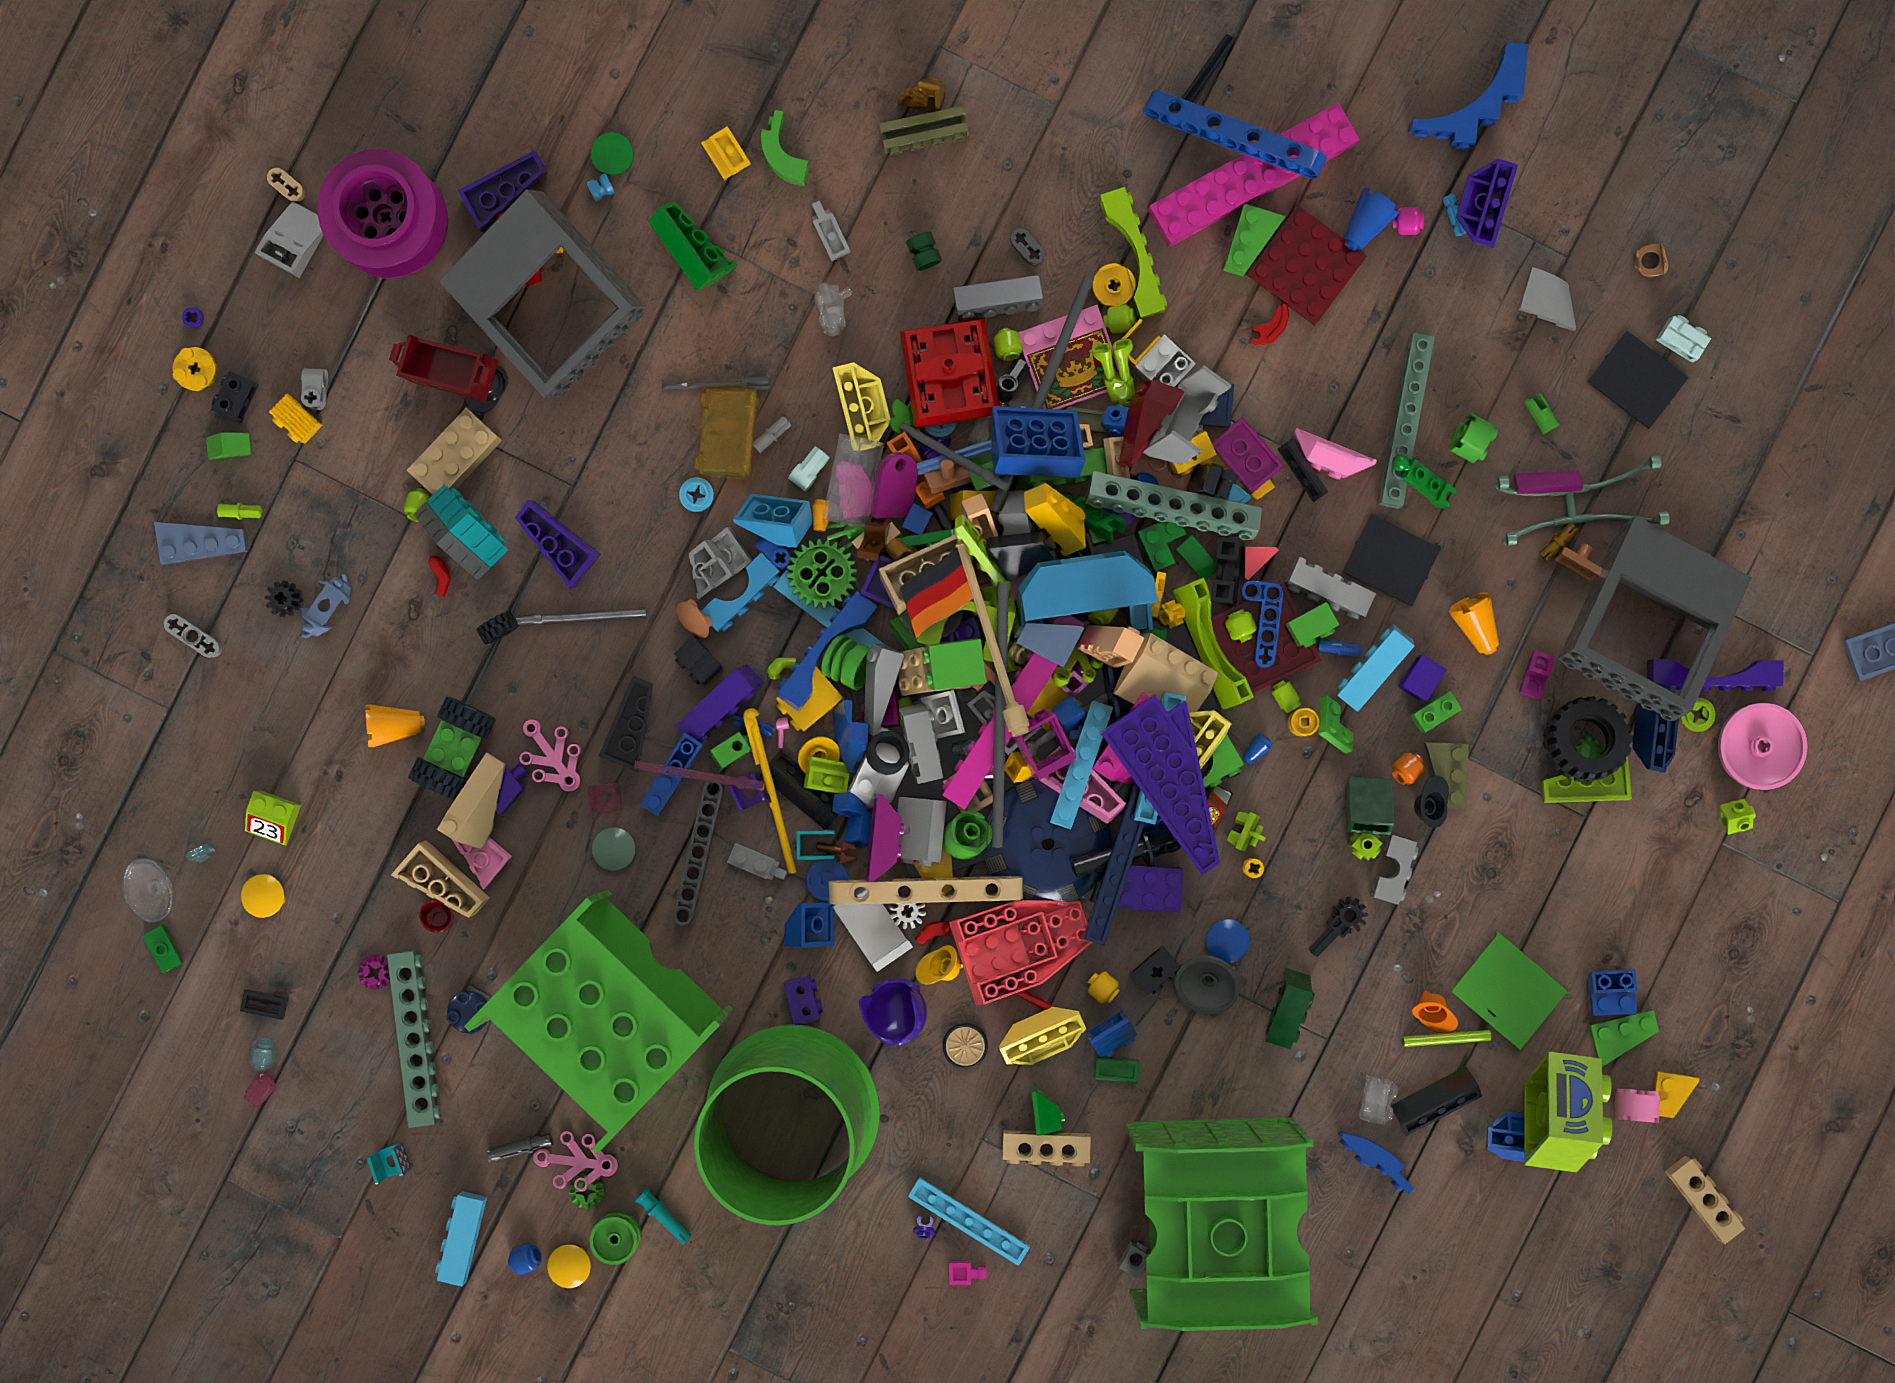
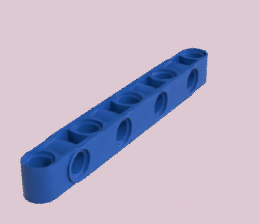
M1152 91L1143 108L1144 114L1154 120L1310 179L1318 177L1327 160L1326 155L1319 150L1162 91Z

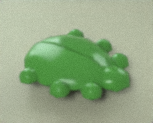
M1590 734L1586 735L1585 739L1580 738L1578 740L1580 745L1574 747L1577 753L1590 759L1600 757L1603 749L1598 747L1600 741L1594 740Z

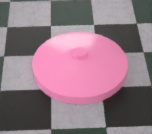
M1770 703L1750 704L1735 711L1724 723L1718 738V753L1725 771L1739 784L1758 790L1775 789L1790 782L1802 769L1807 756V738L1799 720L1787 709Z

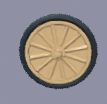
M960 1023L953 1026L946 1033L942 1044L943 1053L948 1062L953 1066L970 1069L976 1067L985 1059L988 1051V1040L978 1026Z

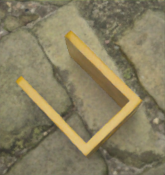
M1139 319L1122 339H1129L1141 326L1142 320ZM1158 336L1136 360L1128 355V365L1134 369L1135 365L1161 337Z

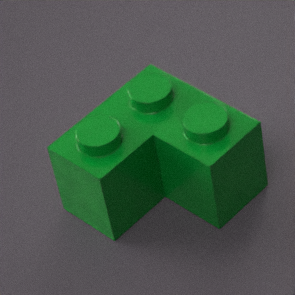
M1165 521L1136 533L1153 573L1175 563L1167 544L1186 535L1183 526Z

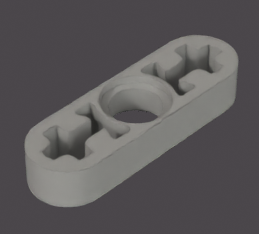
M171 614L165 618V630L192 649L208 658H215L220 655L222 645L217 639L180 615ZM178 620L177 624L185 629L183 631L179 628L172 629L173 624L171 621ZM191 630H195L198 633V639L195 642L188 640V633ZM202 642L211 645L214 643L213 648L215 649V651L208 653L209 649L206 646L200 644Z

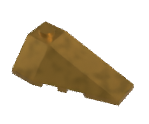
M937 78L918 81L899 94L898 105L927 112L939 111L942 107L946 84Z

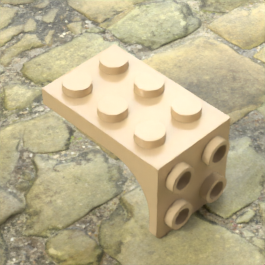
M925 647L900 652L904 654L899 670V688L903 696L934 691L930 689V686H927L925 680V673H928L927 664H924L922 651H925ZM969 685V686H962V687L942 689V690H935V691L955 690V689H967V688H974V687H973L972 685Z

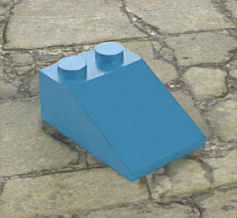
M750 494L733 518V521L776 545L796 548L813 523L809 501Z

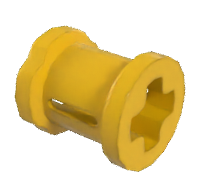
M1248 858L1243 862L1242 870L1246 876L1258 878L1263 874L1264 866L1260 860ZM1250 863L1258 865V867L1255 868V873L1252 871H1248V869L1251 868Z

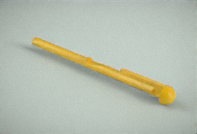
M749 708L744 712L743 719L755 764H760L765 787L771 798V802H768L773 813L788 874H793L797 871L756 718L760 714L756 709Z

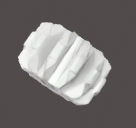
M895 903L898 907L890 906L889 908L892 911H897V913L891 914L890 918H899L895 922L896 926L903 921V929L907 928V922H910L912 929L915 928L914 920L919 924L922 923L918 915H926V912L919 911V909L925 907V903L919 905L916 903ZM905 905H909V908L913 907L914 910L911 911V916L903 915L902 911Z

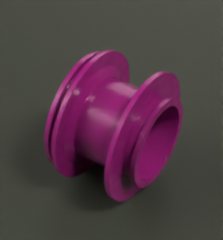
M371 149L352 154L339 162L329 172L319 192L317 214L325 239L338 254L368 275L393 279L414 274L427 266L435 258L444 243L448 228V213L444 198L437 186L426 176L422 169L404 155L384 149ZM376 193H381L380 200L373 201V196ZM398 195H403V200L395 204L394 199ZM368 210V216L360 219L362 211ZM389 217L391 218V221L388 222L385 220V218ZM372 230H377L376 237L369 239V233Z

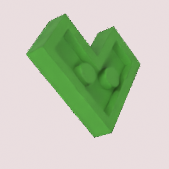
M1324 696L1320 698L1318 734L1345 754L1352 752L1353 733L1340 724L1341 705L1329 696Z

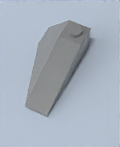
M874 643L867 654L864 723H868V734L872 736L879 732L904 658V654L884 644Z

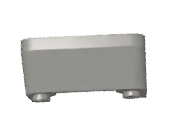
M1202 366L1175 386L1182 389L1184 394L1172 415L1167 414L1160 424L1163 427L1160 431H1156L1149 437L1150 444L1143 453L1149 457L1178 464L1188 463L1192 457L1200 453L1201 450L1191 443L1192 437L1203 415L1208 411L1212 412L1216 408L1218 396L1231 388V384L1206 366Z

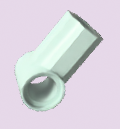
M815 446L805 460L794 468L788 479L806 492L817 478L816 475L830 457Z

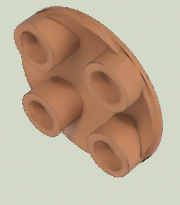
M689 599L687 602H680L677 605L676 612L682 626L694 637L699 639L706 638L709 634V628L712 626L711 619L703 615L694 600Z

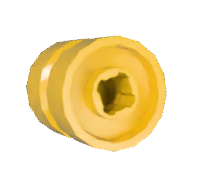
M1295 709L1288 716L1287 726L1291 733L1296 736L1312 735L1319 727V717L1312 709Z

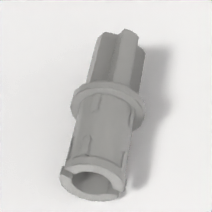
M781 417L769 429L765 428L766 431L752 442V445L761 454L771 443L778 441L777 438L791 426L790 422L785 417Z

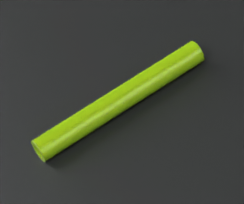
M1490 1030L1412 1035L1403 1036L1402 1040L1404 1047L1491 1041Z

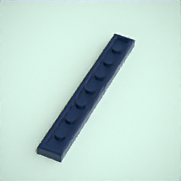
M1135 781L1083 936L1084 940L1105 946L1145 823L1133 819L1140 788Z

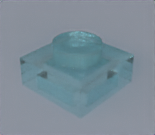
M204 844L185 855L189 862L197 861L199 864L210 858L209 854L215 852L212 844Z

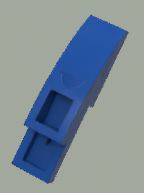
M684 733L640 805L656 816H659L684 779L703 744L687 733Z
M1339 1131L1337 1133L1342 1138L1339 1142L1348 1151L1352 1148L1357 1153L1354 1158L1363 1167L1367 1164L1372 1168L1378 1163L1376 1168L1384 1176L1389 1174L1393 1178L1391 1184L1399 1192L1404 1190L1409 1194L1414 1189L1399 1173L1405 1166L1385 1148L1370 1139L1351 1132Z

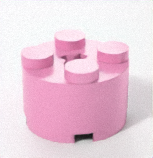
M1616 1088L1614 1119L1659 1123V1092L1638 1090L1637 1094V1090Z

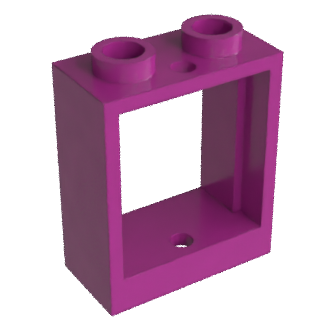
M1048 709L1035 713V717L1028 720L1030 724L1028 727L1029 732L1048 721L1061 750L1035 764L1022 737L1023 735L1014 737L1032 776L1038 780L1077 759L1056 714Z

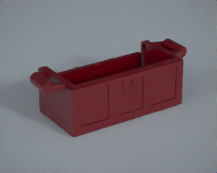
M408 335L406 342L394 343L389 358L390 361L398 366L396 374L398 377L414 384L483 402L487 400L498 360L484 353L471 352L462 348L417 338L413 335ZM402 346H404L400 362H398Z

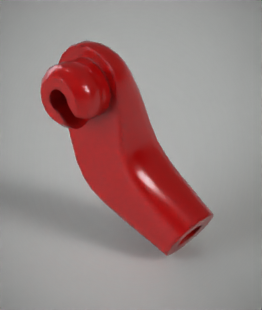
M434 555L429 558L428 565L437 578L435 594L445 597L451 576L443 560L439 556Z
M950 921L927 923L915 937V940L923 946L935 936H953L949 924Z

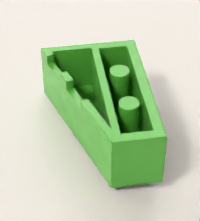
M1244 204L1238 218L1223 271L1243 277L1286 216Z

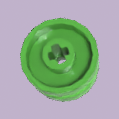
M623 1211L609 1212L602 1216L592 1229L589 1238L590 1248L594 1256L601 1262L610 1265L621 1264L629 1260L638 1248L641 1240V1228L637 1220L629 1213Z

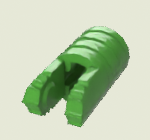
M1541 393L1536 394L1534 400L1529 398L1525 400L1526 407L1543 435L1560 425Z

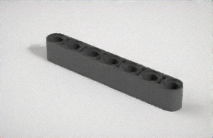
M718 779L708 780L703 787L673 912L674 922L680 926L689 924L695 916L725 791L724 784ZM711 783L719 785L720 790L717 795H712L709 792V785ZM706 804L713 805L715 810L712 816H707L703 810ZM701 825H706L709 828V835L707 837H702L699 834L698 830ZM696 846L704 849V856L702 858H697L694 855L693 851ZM691 867L699 870V877L697 879H692L689 876L688 871ZM686 888L693 890L694 898L692 900H687L684 897L683 892ZM681 909L689 913L687 921H682L679 918L678 913Z

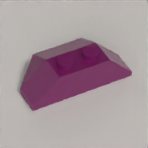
M874 794L865 881L873 882L897 862V858L901 857L902 846L899 845V836H903L904 823H901V817L882 794Z

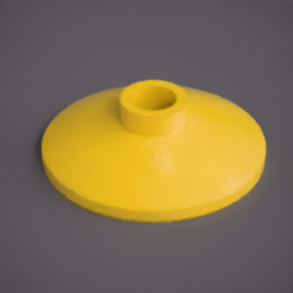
M815 737L808 740L801 747L798 754L800 768L806 773L809 764L808 757L839 762L840 752L838 745L828 737Z

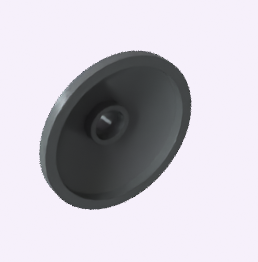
M1197 956L1185 961L1178 969L1175 978V989L1181 1001L1194 1011L1204 1014H1217L1228 1010L1235 1004L1240 993V980L1235 970L1225 961L1213 956Z

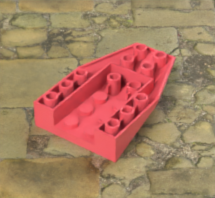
M1015 900L949 922L976 1005H984L1043 984L1093 943L1083 939L1087 920L1080 901Z

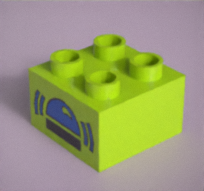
M1548 1051L1524 1082V1165L1577 1172L1589 1159L1596 1158L1598 1149L1603 1144L1608 1145L1610 1143L1612 1120L1611 1118L1603 1117L1602 1102H1608L1612 1084L1610 1076L1602 1075L1601 1058Z

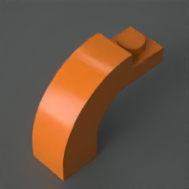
M905 432L887 442L891 453H904L913 458L916 464L923 462ZM901 459L897 461L899 466L901 465ZM917 474L915 493L926 509L945 499L942 491L931 494L924 479V474Z

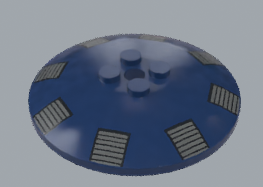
M1036 778L1021 782L1004 793L1003 847H992L991 839L990 844L983 850L984 859L991 876L1023 877V899L1021 900L1072 902L1094 887L1095 881H1099L1104 869L1076 878L1070 859L1111 847L1110 825L1080 806L1071 830L1050 823L1060 793ZM993 807L986 818V822L988 825L990 824L991 828ZM1046 837H1050L1054 841L1050 849H1045L1041 845L1042 840Z

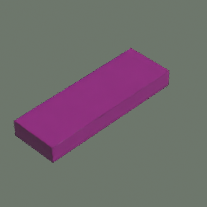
M1579 471L1514 474L1517 494L1582 491L1584 486Z

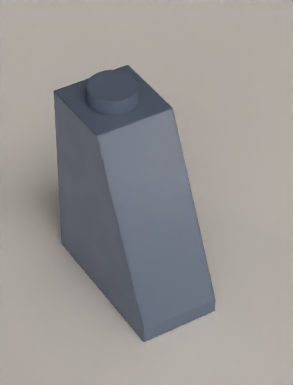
M1026 623L1025 627L1020 625L1015 638L1018 639L1017 644L1064 668L1084 628L1073 625Z

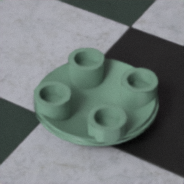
M607 828L601 831L593 841V857L604 869L612 871L623 869L631 863L635 856L634 840L622 828Z

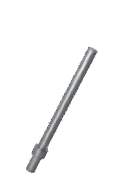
M646 608L547 615L533 613L531 616H516V621L518 625L534 624V626H543L544 623L646 617Z

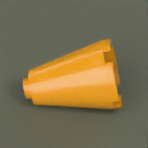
M1484 592L1475 594L1477 598L1470 599L1467 597L1450 607L1449 613L1477 651L1489 655L1497 650L1496 647L1499 646L1491 597L1489 593Z
M372 704L365 705L366 727L369 739L368 747H376L421 733L422 728H425L424 715L420 716L419 711Z

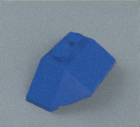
M1506 1112L1487 1127L1486 1149L1502 1159L1524 1162V1114Z

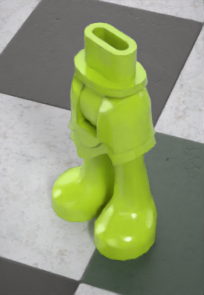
M1121 339L1113 344L1119 373L1114 371L1110 344L1101 343L1092 348L1093 356L1103 366L1105 373L1102 375L1103 382L1107 387L1112 405H1122L1129 407V409L1135 394L1134 382L1128 366V355L1133 349L1130 339Z

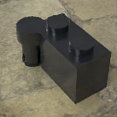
M1215 463L1194 468L1187 492L1228 500L1232 485L1236 483L1238 474L1223 470V466Z

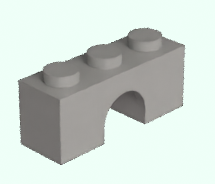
M1388 835L1382 855L1391 857L1395 861L1396 870L1392 876L1387 878L1376 875L1370 896L1398 905L1400 901L1404 900L1406 894L1405 882L1406 880L1409 881L1411 877L1412 859H1416L1419 850L1416 847L1417 842L1395 835Z

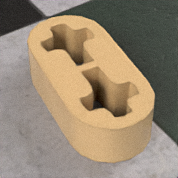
M273 168L268 172L267 180L269 184L289 201L298 203L304 199L305 189L280 168ZM274 176H280L285 183L282 185L275 180ZM291 186L293 189H297L299 194L297 196L292 195L288 187Z

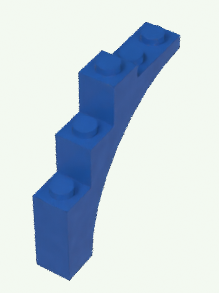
M1507 42L1504 45L1494 78L1486 91L1477 100L1462 110L1447 116L1433 119H1413L1409 124L1408 133L1414 134L1415 137L1432 135L1436 139L1441 140L1451 137L1450 146H1456L1458 150L1472 148L1476 143L1478 123L1484 127L1495 125L1500 119L1501 101L1516 103L1524 96L1528 44Z

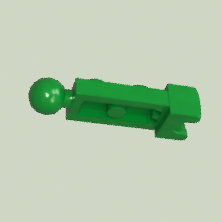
M1398 454L1392 459L1393 468L1397 471H1404L1401 479L1425 496L1428 502L1440 509L1450 507V503L1446 500V494L1449 492L1456 494V488L1448 482L1441 480L1416 459L1409 460L1403 454Z
M1070 492L1061 493L1084 510V525L1099 533L1102 539L1112 543L1114 541L1112 537L1113 531L1120 534L1125 532V522L1120 516L1115 513L1110 514L1102 508H1095L1085 504L1086 499L1082 496L1074 500Z

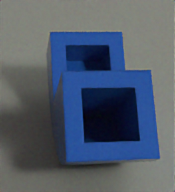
M851 792L835 794L832 811L848 817L845 842L858 848L869 847L872 823L869 810L862 800Z

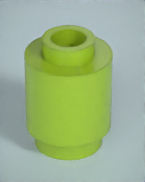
M1282 680L1273 685L1274 690L1271 693L1281 710L1284 709L1286 713H1289L1301 705L1299 702L1300 697L1290 681L1285 683Z

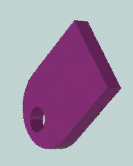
M895 452L886 456L880 463L876 475L872 516L874 518L904 517L908 515L914 504L918 472L916 462L910 456L901 452ZM901 459V465L896 469L895 464Z

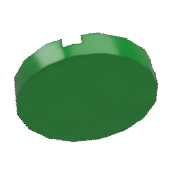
M609 132L602 134L594 141L591 147V159L594 166L601 173H606L607 176H618L625 173L632 165L634 151L631 143L625 136Z

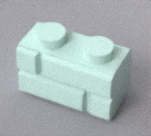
M1674 315L1667 320L1656 341L1693 363L1700 358L1711 338L1707 336V331L1700 327L1694 328L1689 325V321L1685 317L1680 315L1676 317Z

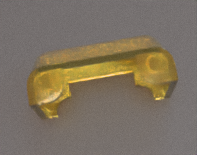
M707 388L705 393L702 392L701 405H704L700 456H696L695 469L699 470L700 475L752 480V468L749 461H752L755 414L757 413L754 406L758 405L759 402L757 390Z

